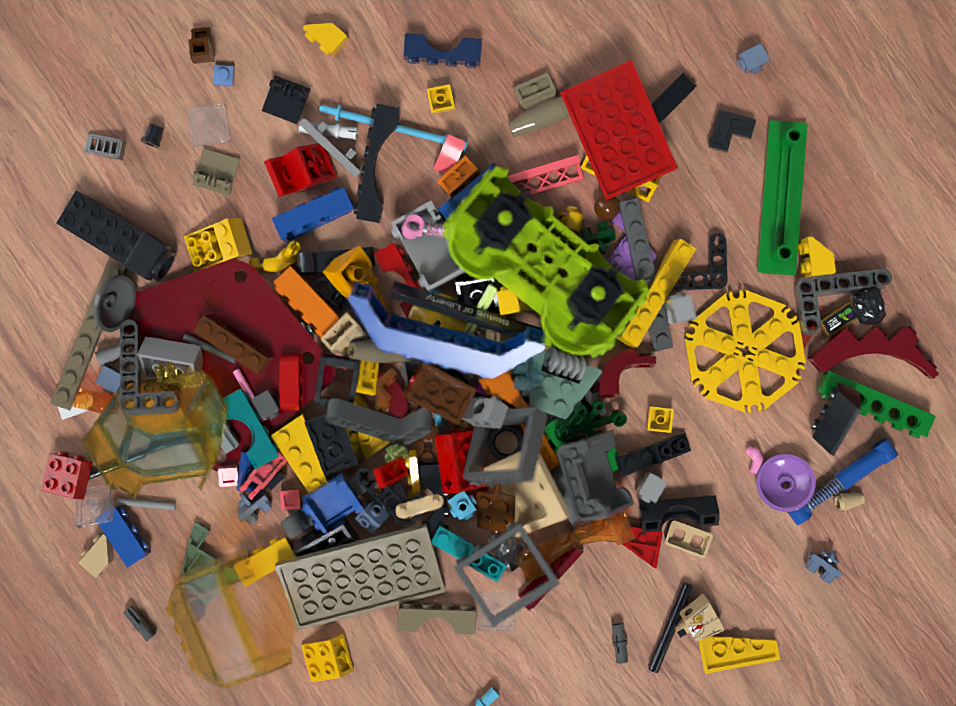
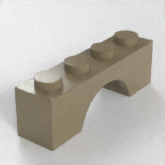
M405 602L398 609V632H417L421 624L426 620L442 618L452 625L455 634L475 635L476 608H472V605L453 607L452 604H441V607H434L432 603H423L422 606H415V603Z

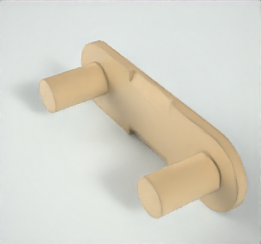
M433 494L399 504L396 508V514L400 518H407L438 509L443 505V498L439 494Z

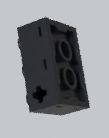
M326 413L304 422L324 476L338 471H348L352 466L366 460L354 430L327 422Z

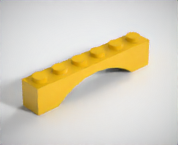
M681 238L673 240L663 257L654 280L648 288L650 291L646 295L647 301L637 308L636 316L627 322V328L620 336L616 337L618 340L630 348L638 347L696 248Z

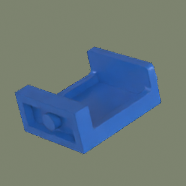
M342 473L302 497V509L307 516H312L315 528L317 530L321 529L324 534L328 532L327 527L354 510L357 514L364 510L362 501Z

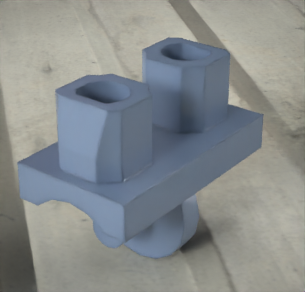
M264 489L259 491L252 500L249 498V494L247 495L244 492L240 494L242 500L237 503L241 507L237 510L238 519L241 522L245 520L252 525L259 518L254 512L257 508H260L264 513L272 508V504Z
M822 550L820 555L824 557V560L810 551L807 555L809 559L805 568L815 574L821 565L825 570L819 578L828 584L836 577L840 578L843 573L830 565L831 562L834 565L839 563V560L835 558L836 551L831 550L827 553L825 550Z

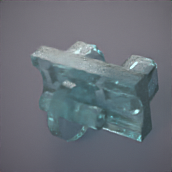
M533 357L512 368L513 373L521 374V377H515L513 388L521 390L523 396L528 397L529 391L534 387H539V383L545 379L544 373L539 372L538 368H533Z

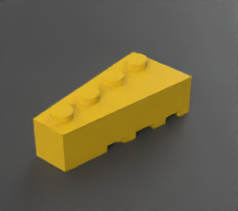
M302 414L272 434L271 437L310 493L328 482L329 477L323 474L304 423L308 420L307 416Z

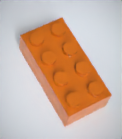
M290 266L274 281L276 284L275 290L282 297L287 296L290 299L289 305L294 310H300L303 313L301 317L306 323L313 324L316 327L314 331L321 338L342 318L295 268Z

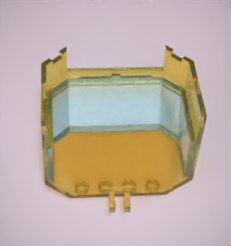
M168 363L165 364V369L163 365L155 366V373L158 379L141 382V393L173 392L180 401V409L176 413L129 416L120 406V393L113 396L82 440L83 445L109 488L115 491L119 489L127 493V497L133 500L143 485L203 476L198 485L200 490L203 488L220 455L226 417L229 411L213 379L203 370L177 375L174 365ZM135 384L127 388V390L133 389ZM168 400L166 406H172L175 400ZM148 401L146 407H152L155 401ZM129 402L126 408L134 407L135 402Z

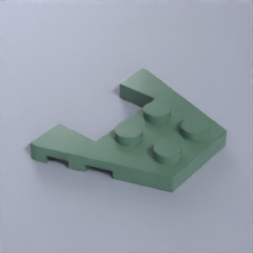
M543 350L530 357L529 406L567 419L574 410V407L582 400L601 375L602 370L587 365L579 384L542 372L541 368L547 352Z
M195 522L178 581L211 602L240 579L234 568L227 567L200 549L210 531ZM243 553L242 556H241V557L246 556V558H249V557H250V556H248V555L245 554V553Z

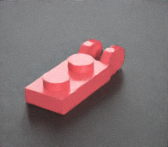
M280 452L277 453L279 457L257 470L254 469L246 482L240 487L239 490L243 492L252 481L258 485L249 494L251 500L261 489H264L286 464L287 460Z

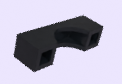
M439 463L419 464L420 485L428 488L433 494H439L443 498V505L435 509L428 519L422 521V524L426 523L431 541L440 525L449 530V525H445V517H449L448 506H444V498H448V493L443 494Z
M716 495L659 500L656 503L653 501L650 503L646 501L639 502L642 532L661 531L667 520L679 516L692 519L699 527L719 525L720 512Z

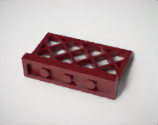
M568 539L547 562L558 580L584 551L571 539ZM543 569L518 595L520 598L549 579ZM547 593L525 606L528 611L533 609Z

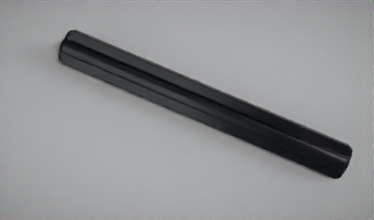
M683 583L648 667L651 672L658 673L676 631L675 627L678 626L681 619L679 613L686 607L693 590L691 584Z

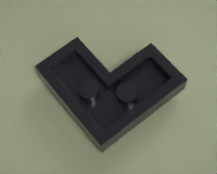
M719 110L708 148L727 153L732 135L750 140L756 120Z

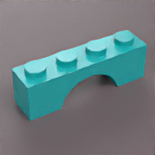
M240 389L221 399L218 405L227 420H239L249 427L252 434V444L246 455L254 469L257 470L278 458L279 455L277 453H279L276 444L271 443L268 438L269 432L267 428L260 424L259 414L255 409L251 408L248 395Z

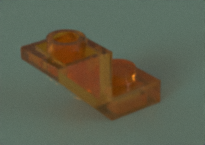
M391 368L377 380L375 409L377 411L380 409L384 411L392 404L390 400L393 397L385 389L384 385L390 386L397 380L395 376L398 373L394 368Z

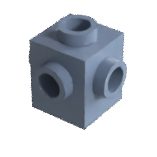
M375 499L369 504L365 502L363 504L364 510L355 518L370 534L374 533L390 516Z

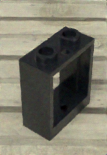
M321 353L314 402L323 407H327L328 400L341 399L354 404L360 360ZM325 365L353 369L349 399L320 396Z

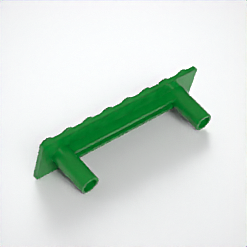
M769 121L757 266L758 273L796 275L807 123Z

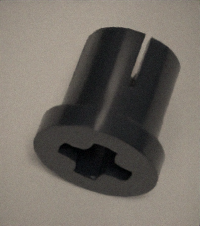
M150 123L145 136L141 138V142L148 146L159 148V141L164 129Z

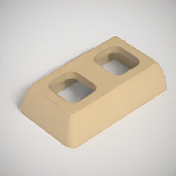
M672 521L665 544L700 558H705L713 535L678 521ZM676 528L685 531L681 542L672 539ZM693 535L703 538L700 548L690 546Z

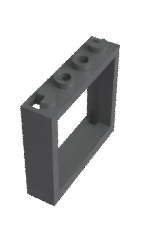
M536 407L507 410L502 426L527 423L518 468L511 470L481 471L491 428L474 426L463 478L469 481L471 485L479 487L481 484L495 486L497 483L510 485V483L523 484V482H534L548 414Z
M513 522L505 528V533L502 535L496 533L489 538L490 542L483 546L481 543L472 549L473 554L468 557L465 554L457 559V564L454 566L492 627L503 622L560 584L558 578L521 522L518 524ZM519 532L549 579L493 615L463 568Z

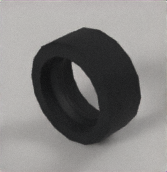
M504 425L501 429L495 428L489 436L491 453L497 459L502 460L520 452L524 440L523 434L513 425ZM504 431L512 432L518 440L517 448L509 454L499 452L495 445L496 437Z

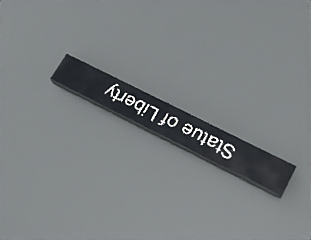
M394 281L391 298L512 337L526 331L527 326L542 330V328Z

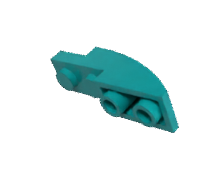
M441 525L431 541L433 545L457 559L465 554L467 557L474 553L472 549L477 547V545ZM488 552L467 565L497 583L507 567L505 563Z

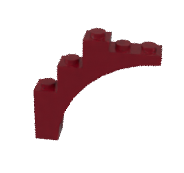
M900 326L888 338H886L887 334L882 328L871 327L858 339H856L857 335L850 328H843L808 358L820 373H825L836 364L851 357L864 354H881L907 362L917 368L928 379H934L939 375L936 370L937 366L923 356L924 352L920 347L914 346L919 339L916 337V331L910 326Z

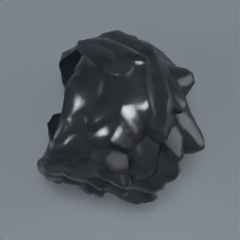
M874 287L852 296L854 299L853 305L855 306L852 311L856 313V317L861 324L876 325L887 315L885 312V302L879 288Z

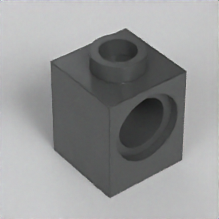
M273 388L251 399L262 420L268 417L272 420L280 415V400Z

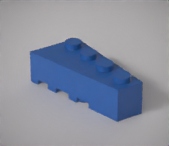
M340 187L333 188L327 195H319L313 198L311 202L302 203L290 211L271 218L281 240L287 243L354 211V206L344 187L341 189Z

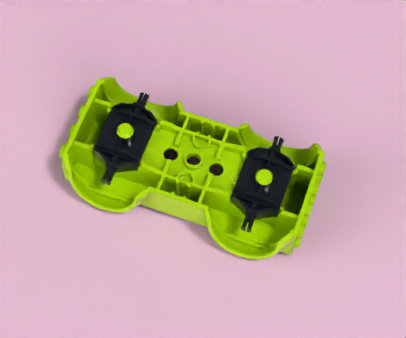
M496 166L493 171L489 169L482 177V180L475 185L471 193L464 198L457 210H454L443 225L445 230L442 236L449 240V251L453 260L463 271L473 277L484 280L497 279L542 316V327L545 334L560 349L571 354H589L593 358L599 354L603 355L616 343L615 338L618 335L620 336L627 328V322L636 316L637 308L647 301L646 295L650 291L647 282L644 279L634 280L620 273L621 266L617 263L611 266L601 255L597 243L588 245L553 217V208L551 206L545 207L529 199L530 192L528 191L525 194L526 189H523L522 192L519 191L511 182L508 176L509 170L506 167ZM527 244H535L537 252L531 253L528 251ZM544 256L551 257L552 264H547L544 261ZM559 268L566 269L568 272L566 278H561L558 275L557 271Z

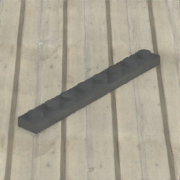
M634 198L618 202L636 280L644 279L649 288L656 276L639 200ZM663 305L648 329L654 352L673 347Z

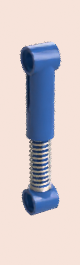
M888 438L878 441L872 446V449L833 475L834 478L831 482L828 481V484L819 488L820 490L817 489V492H814L813 497L804 507L787 513L796 525L804 523L812 516V511L817 509L816 506L819 507V504L822 505V502L825 503V500L831 499V496L833 497V494L836 495V492L839 493V490L842 491L843 489L846 491L881 465L895 459L899 453Z

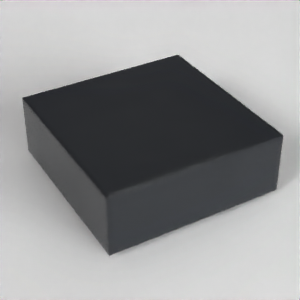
M283 470L280 471L266 486L272 490L287 474Z

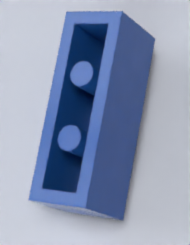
M118 505L97 518L96 521L128 568L151 552L148 542L145 539L142 540L138 534L140 531L136 524L131 523L127 510Z

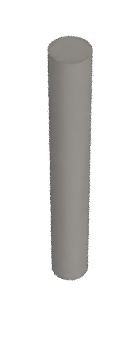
M118 498L117 505L173 511L176 509V503L129 498Z

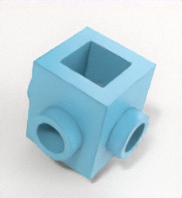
M464 491L448 498L447 501L451 506L449 510L454 518L458 516L459 520L463 518L468 520L475 515L474 511L476 510L475 505L477 502L472 494L468 495ZM464 503L466 508H461L459 505Z

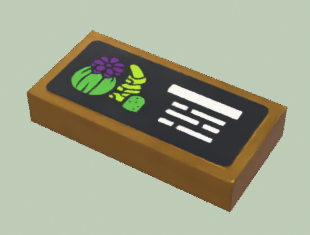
M846 301L821 318L820 328L826 337H831L858 319L856 313L852 311L854 306L851 301Z

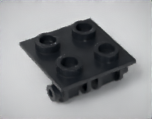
M275 75L274 79H271L269 83L270 90L262 112L298 124L311 89Z

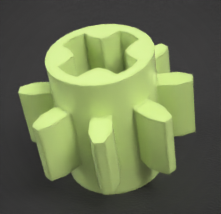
M396 443L385 449L387 452L385 455L386 463L403 456L406 464L405 457H408V451L404 446H398Z

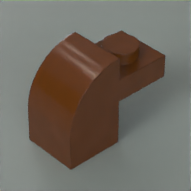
M211 28L191 29L192 39H189V53L193 64L214 62L215 53L212 44Z

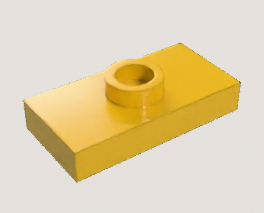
M360 360L356 392L372 396L376 394L379 363Z

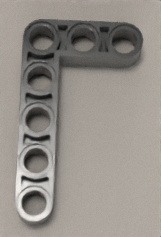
M875 269L802 278L794 288L801 332L806 336H811L821 327L817 297L857 293L874 287L880 290L884 289L892 280L891 272L887 269ZM877 276H882L885 283L879 282ZM858 278H863L866 285H861L858 282ZM839 280L845 281L847 287H841ZM820 282L826 283L828 289H822L820 287ZM802 284L807 285L809 292L802 291L800 286ZM804 303L810 304L811 307H812V310H811V311H807V310L804 308L803 304H804ZM808 321L814 324V330L807 327L806 323Z
M125 320L120 325V406L129 416L176 413L180 409V401L173 392L141 393V366L138 358V352L141 347V332L135 321ZM129 328H135L133 333H126ZM129 346H135L132 352H126ZM131 364L135 365L133 370H126L127 366ZM129 383H135L133 389H126ZM168 400H175L172 406H166ZM148 401H155L152 407H146ZM129 402H135L134 407L126 408Z
M330 399L327 405L326 421L394 444L408 445L431 432L432 412L420 409L402 419H398L341 399Z
M361 471V479H368L370 481L368 486L370 487L374 481L368 478L369 473L367 471L365 473ZM355 476L347 480L357 496L366 492L357 482ZM301 508L284 519L281 524L290 539H293L313 525V518L311 515L307 516Z

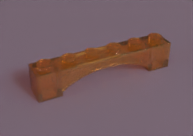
M622 511L603 520H595L588 526L578 527L571 533L561 534L551 541L541 542L537 548L548 565H550L556 558L575 547L601 541L616 542L618 546L635 539L626 514ZM529 548L516 554L527 582L545 575L544 570Z

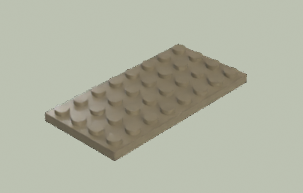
M426 523L275 563V568L297 631L446 592Z

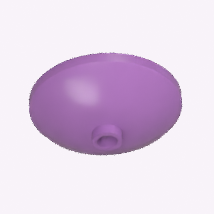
M780 454L768 459L761 466L757 475L756 485L758 493L765 504L777 511L792 512L804 507L811 500L815 492L816 481L813 470L806 461L795 455ZM789 482L790 487L784 488L783 484Z

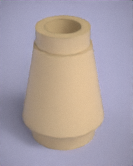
M839 493L838 496L834 497L836 509L843 512L865 503L863 493Z

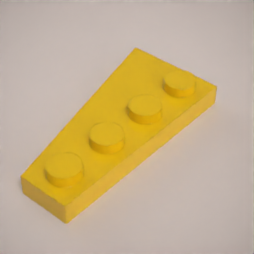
M710 636L698 641L705 674L780 660L776 639Z

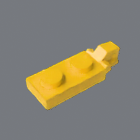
M416 449L409 450V457H405L406 467L410 469L411 475H407L408 486H412V489L408 492L409 499L421 492Z

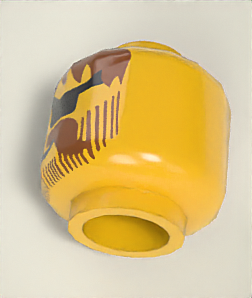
M567 206L566 209L559 211L557 220L575 234L581 230L583 214L578 212V208Z

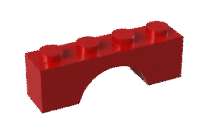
M395 243L373 253L383 272L391 271L398 273L403 277L406 285L422 289L418 280L414 281L411 276L414 272L409 262L404 263L402 257L405 254L400 245L396 247ZM402 301L400 307L406 318H408L413 304Z

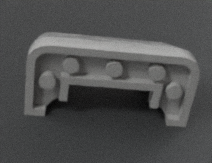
M432 200L391 222L392 228L390 230L394 238L399 237L419 272L420 279H418V282L423 290L427 289L429 292L466 273L453 260L449 251V240L441 239V237L439 239L434 236L428 237V235L408 239L401 232L404 221L412 214L420 216L424 221L430 222V224L432 222L434 224L440 223V225L445 224L444 219ZM409 224L411 229L416 230L413 224Z

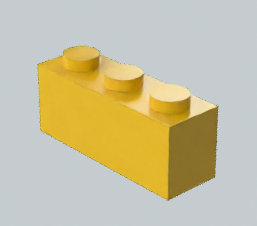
M278 536L269 541L270 546L266 548L261 546L252 551L254 555L249 558L243 556L235 561L237 565L233 567L245 587L276 570V562L296 557L285 537L281 539Z

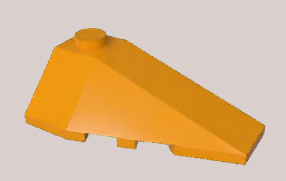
M360 246L336 257L323 271L332 285L347 300L355 282L373 286L374 293L388 312L383 295L379 293L377 287L378 280L374 277L371 269L373 267L371 260Z

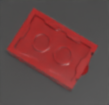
M454 429L450 433L435 436L443 494L460 493L486 486V484H481L480 487L471 485L469 481L463 478L473 430L460 431Z

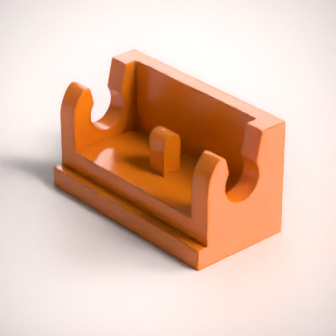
M464 156L437 182L452 199L479 176L480 172Z

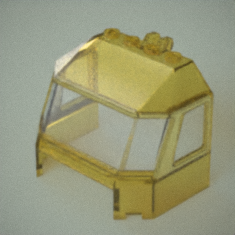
M248 546L180 574L166 607L169 618L173 617L175 621L173 627L176 635H180L182 638L181 647L184 653L188 652L190 660H188L191 670H195L198 676L221 689L267 675L292 664L291 648H284L268 656H261L248 625L249 623L232 587L233 584L254 576L253 570H248L247 564L250 563Z

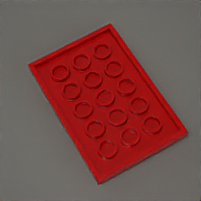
M629 60L560 92L606 200L679 169L633 60Z

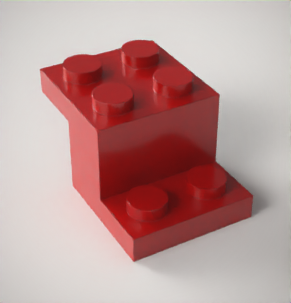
M319 143L299 146L283 156L269 158L264 161L278 197L305 192L319 183L337 178L327 151Z

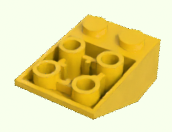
M241 217L228 218L184 236L195 272L218 263L238 260L252 254Z

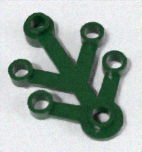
M595 399L592 402L593 408L578 425L576 423L581 417L586 415L587 409L583 404H577L574 407V415L566 424H561L556 429L555 436L561 442H574L586 438L585 436H577L576 433L579 432L592 436L603 432L593 429L610 423H613L616 427H621L627 422V416L622 410H614L609 416L594 420L598 413L605 408V404L601 399Z

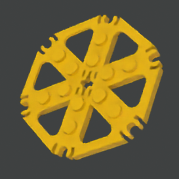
M742 290L738 291L739 297L734 298L731 291L728 293L729 301L725 293L696 316L695 319L691 320L696 322L698 326L689 324V327L694 329V333L692 335L686 333L685 336L692 338V341L685 338L684 341L691 382L697 378L699 379L694 382L693 386L696 387L698 384H702L703 390L699 393L702 395L708 390L709 392L704 396L707 399L746 413L745 405H747L746 410L748 413H751V406L754 404L757 406V410L761 411L762 406L760 403L762 402L763 410H765L799 383L794 381L792 377L795 379L802 378L796 374L798 368L805 370V367L798 365V362L806 364L799 320L793 325L791 323L797 319V316H793L791 319L787 318V313L791 310L790 308L781 312L787 305L744 290L745 298H743ZM757 302L772 308L774 315L752 333L748 309L749 304ZM720 307L728 309L732 336L706 325V319ZM790 331L793 334L796 354L794 357L788 358L765 348L784 332ZM698 345L725 354L704 372L698 370L695 356V348ZM747 346V350L754 355L749 354L743 357L742 352L735 348L741 349ZM758 367L781 375L785 379L784 384L770 396L762 394ZM738 370L742 398L739 401H734L719 395L717 387Z

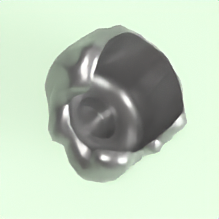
M515 537L508 538L496 546L494 550V557L507 565L504 570L506 572H512L517 569L530 554L528 546Z

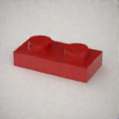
M403 456L397 457L373 470L379 488L386 487L409 474Z

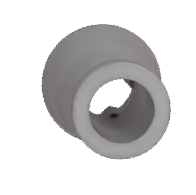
M120 344L99 348V351L95 352L100 366H107L120 357Z

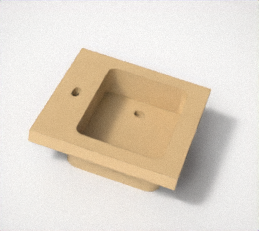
M521 451L485 466L484 471L517 469ZM540 453L534 482H523V484L510 483V485L501 484L502 492L516 496L515 523L521 522L527 533L565 520L571 516ZM486 485L489 491L493 490V486ZM517 532L512 537L517 538L521 535Z

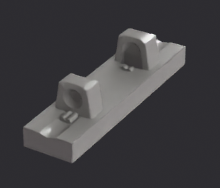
M305 118L298 123L354 177L358 176L361 171L350 161L356 155V152L350 148L343 155L342 152L335 148L322 135L323 131L328 127L324 121L316 128Z

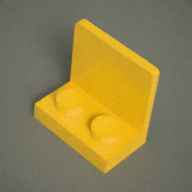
M344 633L325 641L306 643L301 646L312 682L341 678L354 671Z

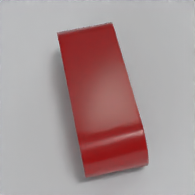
M281 354L279 362L280 409L301 411L303 407L302 355Z

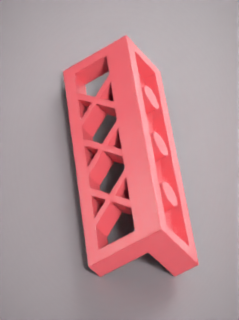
M578 155L509 175L513 184L518 183L524 186V189L531 190L529 191L530 195L584 179ZM577 167L578 177L570 178L564 175L568 168ZM554 172L561 176L558 183L552 184L546 180L550 173ZM537 178L543 181L540 188L533 189L529 187L528 184L531 179Z

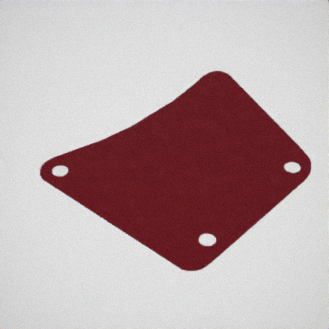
M240 260L218 263L136 292L135 306L128 319L135 321L141 332V345L145 337L190 344L183 340L186 333L209 343L193 331L203 315L211 314L226 324L227 328L236 336L248 343L259 346L274 356L264 373L257 375L238 361L234 364L202 349L203 365L199 388L167 383L179 399L194 436L202 437L211 443V448L199 446L208 467L217 472L219 466L235 465L240 461L241 452H247L252 444L251 431L245 423L239 420H228L229 428L240 442V445L226 454L224 462L219 463L215 460L214 454L216 451L223 449L217 440L207 433L204 428L205 423L193 406L204 398L209 397L218 412L223 414L218 402L226 396L240 389L242 390L233 374L237 369L241 370L255 397L273 388L280 400L279 362L281 354L303 355L305 352H311L314 355L313 363L307 365L303 362L304 407L315 398L320 355L324 353L258 271L250 264ZM244 270L247 274V279L241 283L237 282L234 276L236 271ZM129 328L126 333H133L135 328ZM324 366L321 392L334 382L336 377L335 366ZM280 410V415L270 420L268 417L267 420L263 422L259 420V422L267 428L269 435H271L298 411Z

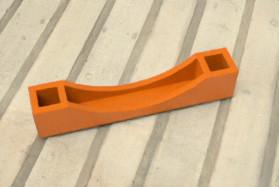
M509 370L495 378L480 377L478 379L488 396L500 398L510 409L530 407L522 399L521 391L513 383ZM526 423V424H520L521 427H522V429H523L524 436H525V431H526L527 423ZM543 434L540 455L550 472L560 463L557 460L556 452L548 444L547 436Z

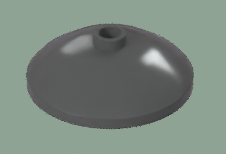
M122 275L113 276L98 290L93 304V316L96 325L101 330L114 332L120 329L122 322L130 318L136 301V289L130 278Z

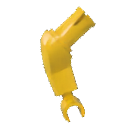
M291 241L288 247L282 249L277 257L264 259L263 263H260L259 258H252L249 260L250 265L257 271L263 269L264 272H282L297 261V254L301 246L298 242L293 245L295 241Z

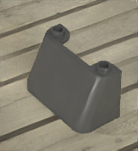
M612 430L568 443L558 449V459L575 516L581 521L607 518L634 505L632 495L628 489L624 487L616 488L606 451L613 449L615 446Z

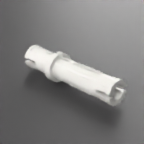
M310 123L315 128L319 125V123ZM341 124L328 125L322 135L335 137V139L349 138L356 140L358 128L341 126ZM299 126L300 134H309L301 126Z

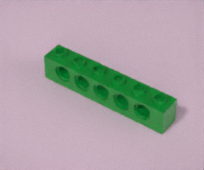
M831 371L823 373L816 390L817 393L821 394L820 398L828 401L829 391L831 388H835L839 382L860 391V415L874 416L873 420L882 424L885 421L891 423V428L898 431L903 429L910 431L908 435L920 439V436L928 437L936 418L935 415ZM876 400L878 402V409L873 411L871 404ZM892 408L896 410L894 418L889 416V411ZM911 415L914 419V422L912 425L909 426L907 424V418Z

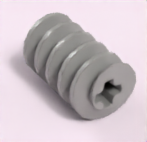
M550 347L547 350L543 362L545 367L548 365L549 372L555 369L556 374H560L562 371L563 376H567L569 373L570 378H574L576 375L577 380H581L587 367V359L583 356H577V354H571L555 347Z

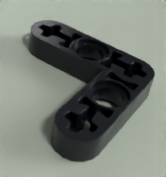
M716 233L708 239L709 272L682 273L680 275L682 280H688V276H691V287H688L689 283H684L681 287L676 283L673 287L674 289L711 290L721 289L726 286L728 281L727 244L724 235ZM716 237L722 241V244L718 246V251L723 250V253L712 254V250H716V244H712ZM715 256H720L723 260V264L720 267L714 266L712 262ZM707 275H710L709 279H715L719 275L723 282L720 283V286H717L716 282H711L710 287H708L709 280ZM696 276L704 278V284L700 287L694 283Z

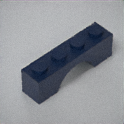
M405 33L403 57L409 64L427 62V65L436 66L438 63H446L448 67H457V64L465 65L466 68H476L481 63L482 39L462 38L456 48L442 52L433 49L427 43L425 35Z

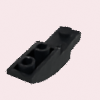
M682 433L627 452V454L619 456L615 460L622 477L690 452L691 449L686 434Z

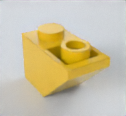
M333 23L309 24L303 27L306 32L304 36L312 43L316 41L320 45L319 49L324 54L328 55L330 53L333 57L349 40L347 35Z

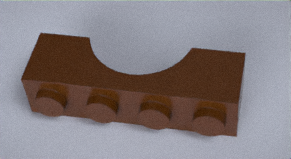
M211 314L203 315L193 331L257 375L264 373L274 357L259 346L248 343L236 336L227 328L226 324Z

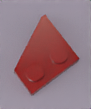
M624 524L621 544L653 568H657L663 532H642L641 527Z

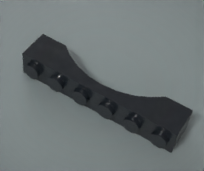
M377 104L376 108L373 107L371 119H374L373 127H369L368 130L370 144L365 147L364 157L367 160L366 165H362L361 169L363 183L359 184L357 191L360 199L359 203H356L354 207V214L357 215L356 219L375 223L381 222L384 203L379 196L376 186L375 167L379 151L384 142L398 128L400 108Z

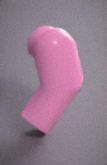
M749 446L746 454L751 456L753 460L749 472L758 475L764 458L758 447Z

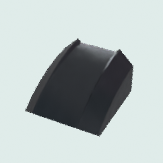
M468 273L456 277L455 284L459 302L476 307L488 285H495L494 279H478ZM496 294L487 311L499 314Z

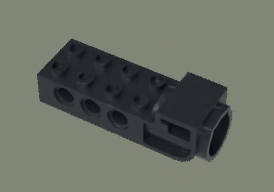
M75 191L56 222L59 226L112 257L146 280L152 281L154 279L157 282L161 281L171 269L176 254L171 251L170 246L78 191Z

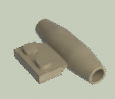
M548 72L513 87L520 106L526 110V112L508 123L513 137L537 132L570 116L562 96L556 98V88Z
M364 324V333L369 340L352 342L348 346V356L371 363H403L418 360L417 358H405L397 353H386L382 349H378Z

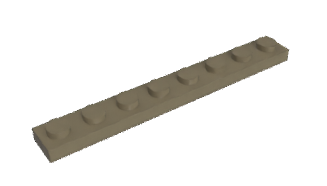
M110 261L107 262L50 404L71 411L103 331L96 325L94 320V299L100 287L108 279L117 275L125 276L127 271L125 266Z

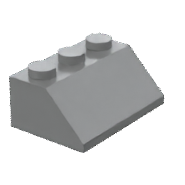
M145 337L138 352L144 379L199 388L203 365L201 346Z

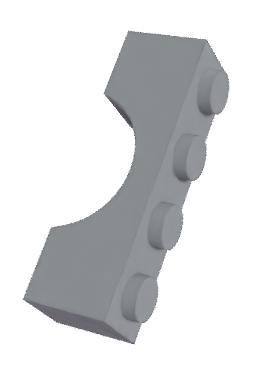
M685 292L668 296L663 304L668 324L696 318L691 295L685 296Z

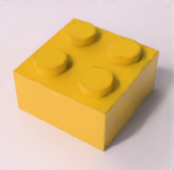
M450 84L427 89L432 114L455 110Z
M649 406L646 430L672 433L674 409Z

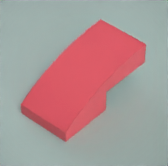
M448 134L433 169L443 174L449 171L458 162L466 141Z

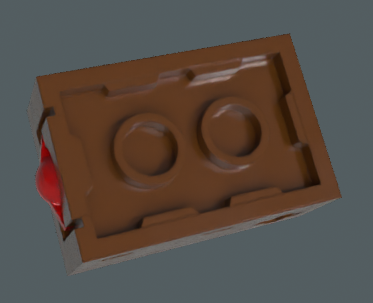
M421 363L416 374L410 379V386L404 398L459 425L476 389L427 363Z

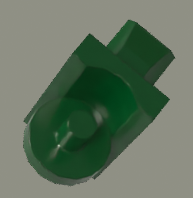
M607 221L597 225L599 232L592 234L591 229L588 227L581 229L580 239L588 245L597 243L601 255L606 254L605 248L610 247V242L616 240L615 230L613 227L610 228Z

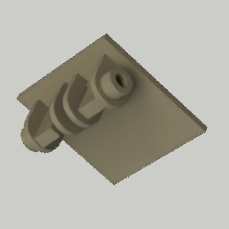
M203 148L197 171L193 172V185L230 196L240 159Z

